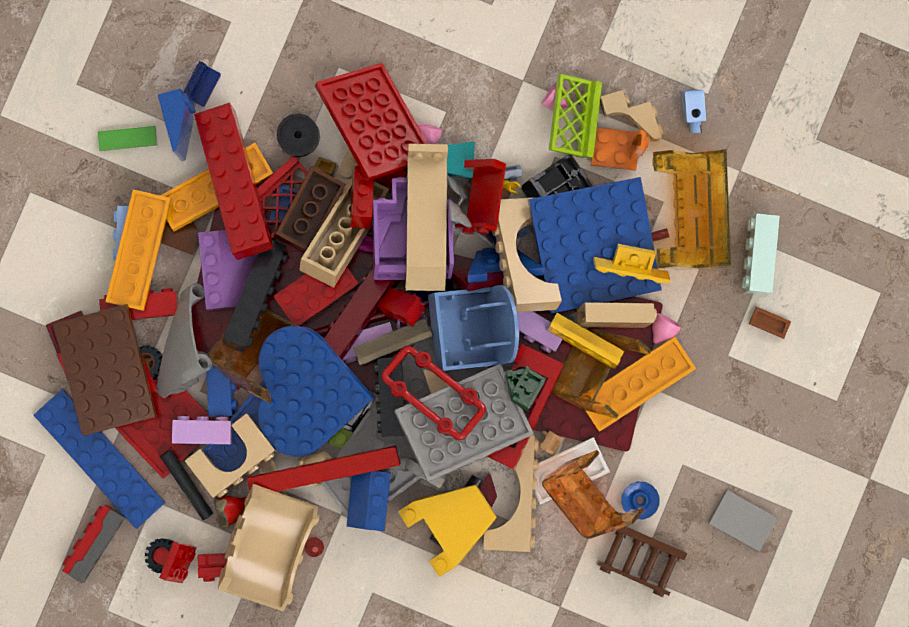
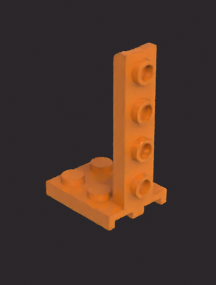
M597 127L594 155L591 158L590 166L636 171L637 160L640 156H643L646 148H648L649 136H646V131L644 130L634 132Z

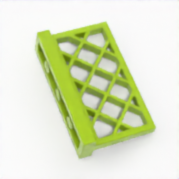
M558 74L549 142L550 151L574 155L578 158H593L602 82ZM563 80H567L571 86L567 91L563 88ZM580 84H585L584 93L581 95L577 87ZM572 91H574L578 98L573 103L568 96ZM562 99H565L568 104L564 111L560 106ZM579 102L582 105V112L580 114L575 108V105ZM569 110H571L575 116V118L572 121H569L568 117L566 116V113ZM561 117L566 123V126L562 129L558 125ZM576 121L580 124L578 132L572 126ZM568 128L573 135L569 140H567L563 133ZM559 136L564 143L560 148L555 147L556 138ZM574 140L578 143L577 151H574L570 145Z

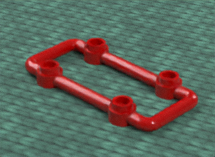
M404 346L382 372L381 378L390 387L391 394L397 398L403 397L437 424V430L440 434H449L456 440H463L486 413V406L477 398L476 391L472 388L465 389L431 362V356L426 351L419 352L412 346ZM408 353L415 358V364L419 368H428L458 392L464 404H473L478 408V411L461 432L453 428V423L449 418H440L410 394L403 381H394L389 377Z

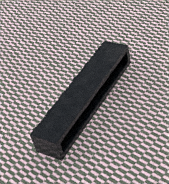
M272 240L274 249L258 253L224 334L223 346L245 353L247 347L251 348L254 340L252 334L254 330L258 331L261 323L259 317L261 313H265L268 303H266L267 297L272 296L275 288L272 285L274 280L278 281L282 271L279 269L281 263L285 264L287 260V245Z

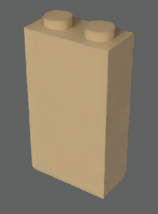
M584 303L577 308V324L581 327L645 328L653 324L657 318V311L654 309L653 303Z

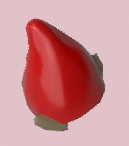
M222 496L221 498L216 497L214 499V506L218 516L216 521L219 523L220 528L228 527L237 521L239 514L242 515L245 510L244 502L247 497Z

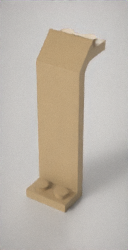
M409 144L406 290L445 291L447 144Z

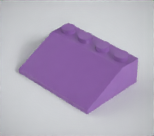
M226 230L198 233L206 310L236 308L258 254L237 260L231 252Z

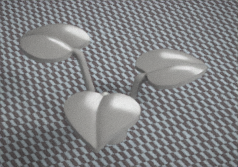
M447 175L449 186L459 195L457 204L453 201L449 202L453 235L455 233L458 235L462 230L455 228V224L461 223L468 228L472 227L468 217L459 208L464 198L468 200L469 196L461 183ZM489 232L488 234L477 233L483 240H485L487 243L491 245L493 250L495 249L493 240Z

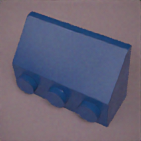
M372 471L352 476L346 527L385 531L391 472Z

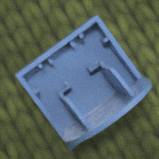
M497 285L469 292L467 290H458L428 295L435 363L441 370L451 371L496 366L498 364L506 365L514 361L519 345V323L513 297L506 286Z

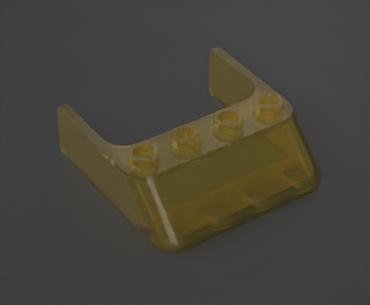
M591 328L586 329L621 350H633L645 354L651 353V350L641 340ZM573 346L552 390L553 394L580 409L616 419L618 417V414L607 404L595 401L611 367Z

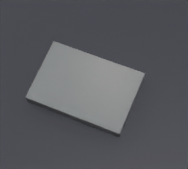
M726 490L708 524L760 552L778 518Z

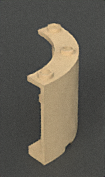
M253 484L244 502L245 510L242 515L239 514L225 554L227 563L221 570L218 590L284 611L287 604L290 605L293 599V594L291 593L297 566L303 560L304 555L302 551L313 526H316L319 521L320 515H317L318 506Z

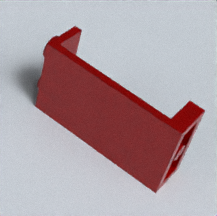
M497 159L465 160L464 168L473 171L467 217L472 227L468 228L463 224H455V228L462 230L463 234L473 235L474 232L488 234V232L497 231L506 163Z

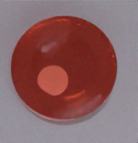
M310 538L305 543V552L311 557H317L324 551V544L319 538Z

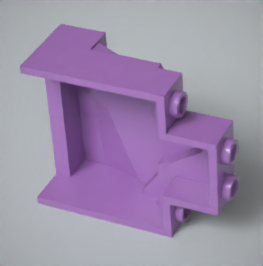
M406 177L392 179L391 200L386 198L373 200V280L406 279L408 181ZM447 200L446 279H451L454 267L453 231L449 211V202L451 200Z

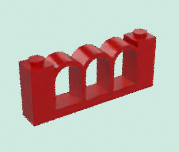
M521 344L513 361L516 365L511 367L510 370L515 371L529 366L530 370L548 378L539 399L535 398L534 400L536 405L528 419L533 431L562 372L564 364ZM530 437L519 441L515 448L508 446L486 457L515 470Z

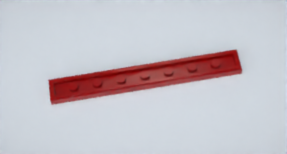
M394 445L247 477L246 481L249 491L252 485L255 484L278 492L400 466L401 462L397 447Z

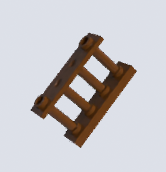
M614 522L612 529L616 530V537L605 562H597V565L601 566L599 570L608 574L613 571L654 589L653 593L658 596L664 597V594L669 596L671 592L665 590L676 561L679 562V559L685 560L687 553ZM628 535L634 538L632 541L634 544L621 571L612 567V563L623 538H626ZM646 543L651 546L650 550L652 551L639 579L629 573L640 547ZM664 551L669 553V560L658 586L647 582L658 554Z

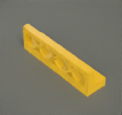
M556 313L547 329L548 332L613 369L619 364L620 358L624 353L620 348L559 313Z

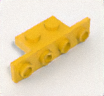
M618 244L613 260L597 257L593 259L595 269L602 273L612 272L619 276L628 275L639 280H653L656 283H670L671 280L668 271L652 268L656 256L653 250Z

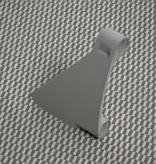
M198 283L192 284L181 293L179 305L168 333L158 376V391H156L163 398L170 394H178L188 390L199 382L198 377L212 367V362L208 356L197 353L193 334L191 306L205 297L204 288Z

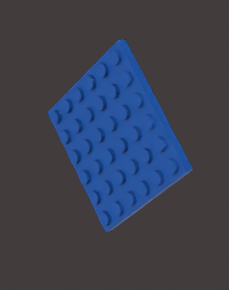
M641 177L528 199L540 265L545 268V275H542L543 281L558 284L562 300L556 310H549V313L579 308L584 303H604L662 291L661 283H656L649 279L639 280L628 275L619 276L612 272L602 273L595 269L593 262L594 257L613 260L618 244L655 251ZM656 256L652 265L654 269H658Z

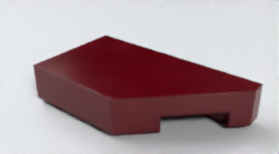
M488 473L479 490L492 508L497 499V493L492 476Z

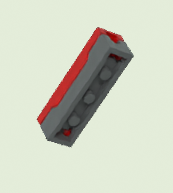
M107 504L103 507H98L94 513L95 520L93 523L89 522L83 531L86 534L82 540H77L73 546L75 551L72 556L68 555L62 564L64 566L62 571L80 583L86 581L126 518Z

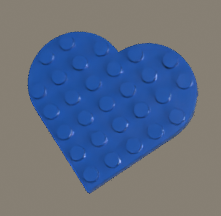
M290 325L278 329L269 335L261 347L259 370L269 390L265 393L259 405L258 421L261 432L274 449L280 453L293 457L312 454L328 442L375 398L324 338L308 327Z

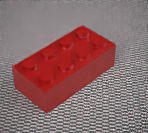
M346 267L335 287L305 274L273 297L293 326H302L360 285L348 267Z

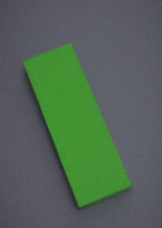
M148 126L98 131L99 151L157 146L156 127Z

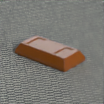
M755 307L749 321V325L782 339L785 338L791 321L759 307Z

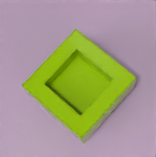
M345 429L339 430L330 439L329 445L343 449L353 432Z

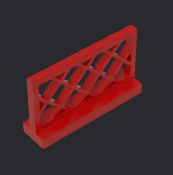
M294 155L257 188L261 203H263L264 214L265 210H276V220H266L267 223H276L275 231L270 235L272 240L275 238L274 234L278 229V223L280 224L282 221L278 220L279 210H288L289 208L279 207V197H290L291 204L293 197L296 195L293 194V184H301L303 182L293 181V174L298 169L305 176L308 172ZM282 184H291L290 194H279V187ZM268 197H277L276 207H265V200Z

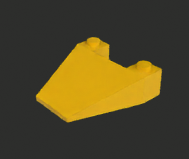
M477 485L422 496L398 511L408 528L424 519L444 551L429 560L439 577L463 561L497 518Z

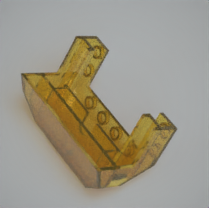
M727 149L698 153L678 150L653 152L652 165L654 171L674 174L673 205L675 208L674 226L676 228V247L657 249V268L691 270L731 267Z

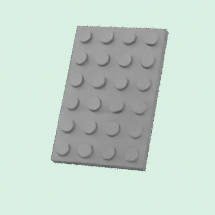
M501 364L458 382L465 389H474L477 393V398L486 406L485 415L463 440H456L449 434H440L437 430V424L412 404L405 405L394 411L427 483L534 434L522 408L511 401L506 375ZM450 386L419 399L420 402L440 418H449L453 423V428L458 432L462 431L478 411V408L473 404H464L461 401V395Z

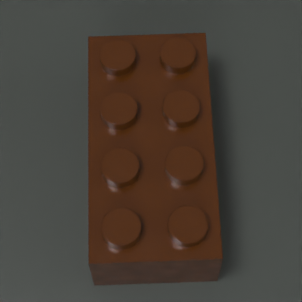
M311 166L274 236L306 252L335 206L346 184Z

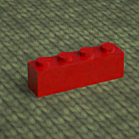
M173 288L161 289V293H154V290H149L144 311L129 308L132 320L175 316L179 305L178 292L173 291ZM104 295V299H99L100 311L120 306L105 302L107 295Z

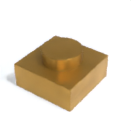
M319 157L314 167L332 176L337 163Z

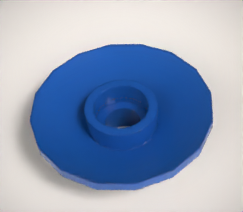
M637 481L625 488L621 504L624 511L630 517L644 520L656 513L660 497L653 485ZM638 497L643 498L642 504L637 503L636 499Z

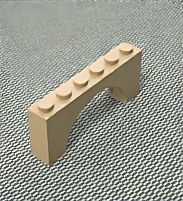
M532 198L501 199L497 231H492V234L496 237L497 241L496 252L500 255L499 266L504 274L503 285L509 289L517 312L556 310L562 302L558 284L547 283L534 277L523 266L517 254V233L522 228L532 224L528 199Z
M535 435L530 437L515 468L521 488L517 510L512 518L503 526L487 530L484 533L483 550L531 552V548H535V536H532V528H536V517H533V509L537 508V498L534 497V490H537L538 478H534L535 470H538V459H535V451H539V440L536 439ZM514 443L510 446L515 448L517 443Z

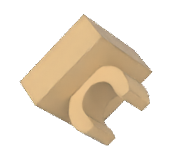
M543 431L542 434L546 438L543 442L539 440L540 448L554 456L563 439L551 431Z

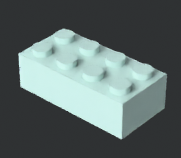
M755 214L748 220L747 231L750 232L749 239H746L745 244L748 256L744 259L743 269H746V276L742 279V288L745 289L744 293L758 295L773 293L780 216Z

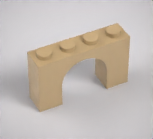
M248 413L231 425L241 437L247 449L246 460L240 468L232 472L220 470L213 464L203 449L198 450L185 460L213 498L224 496L229 492L227 490L232 484L236 486L244 480L243 475L247 472L251 475L259 469L258 464L264 460L266 463L275 456L273 452L276 449H274Z

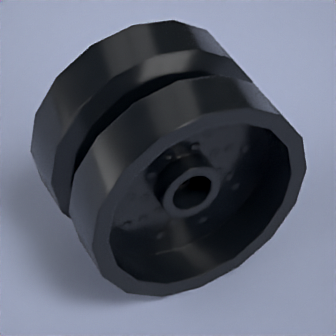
M291 114L279 124L277 141L281 148L289 155L304 157L313 153L318 147L320 131L316 123L307 115ZM298 131L302 133L299 139L295 138V133Z

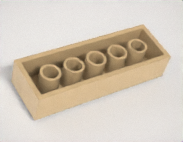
M352 179L300 262V271L332 287H335L370 228L350 227ZM373 182V200L379 198L388 199L389 188Z

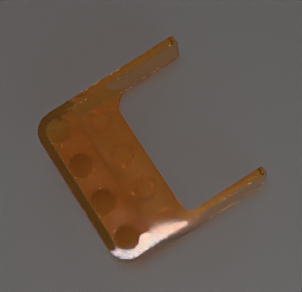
M266 309L265 313H261L259 317L261 323L258 331L254 330L252 337H254L251 348L247 347L245 353L223 346L224 332L208 353V357L212 365L232 383L271 403L272 397L269 391L247 377L259 362L261 347L269 335L283 327L297 325Z
M598 450L566 462L542 481L545 491L576 530L587 539L632 525L644 512L642 507L626 513L615 511L583 471L600 454Z

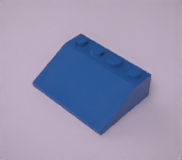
M176 89L158 94V99L172 151L181 161H185L194 122L193 114L196 113L194 103L187 96V93H183L181 89Z

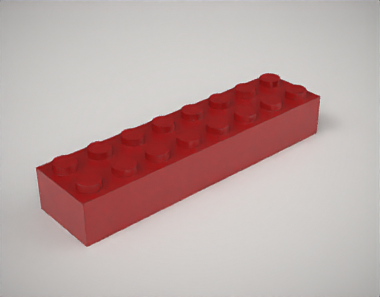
M229 102L194 114L232 254L237 260L274 249L235 109Z

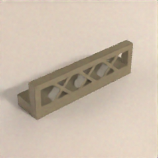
M422 319L416 322L413 327L405 326L356 346L353 349L360 366L377 360V358H382L399 351L404 346H411L431 338L432 334L426 320Z

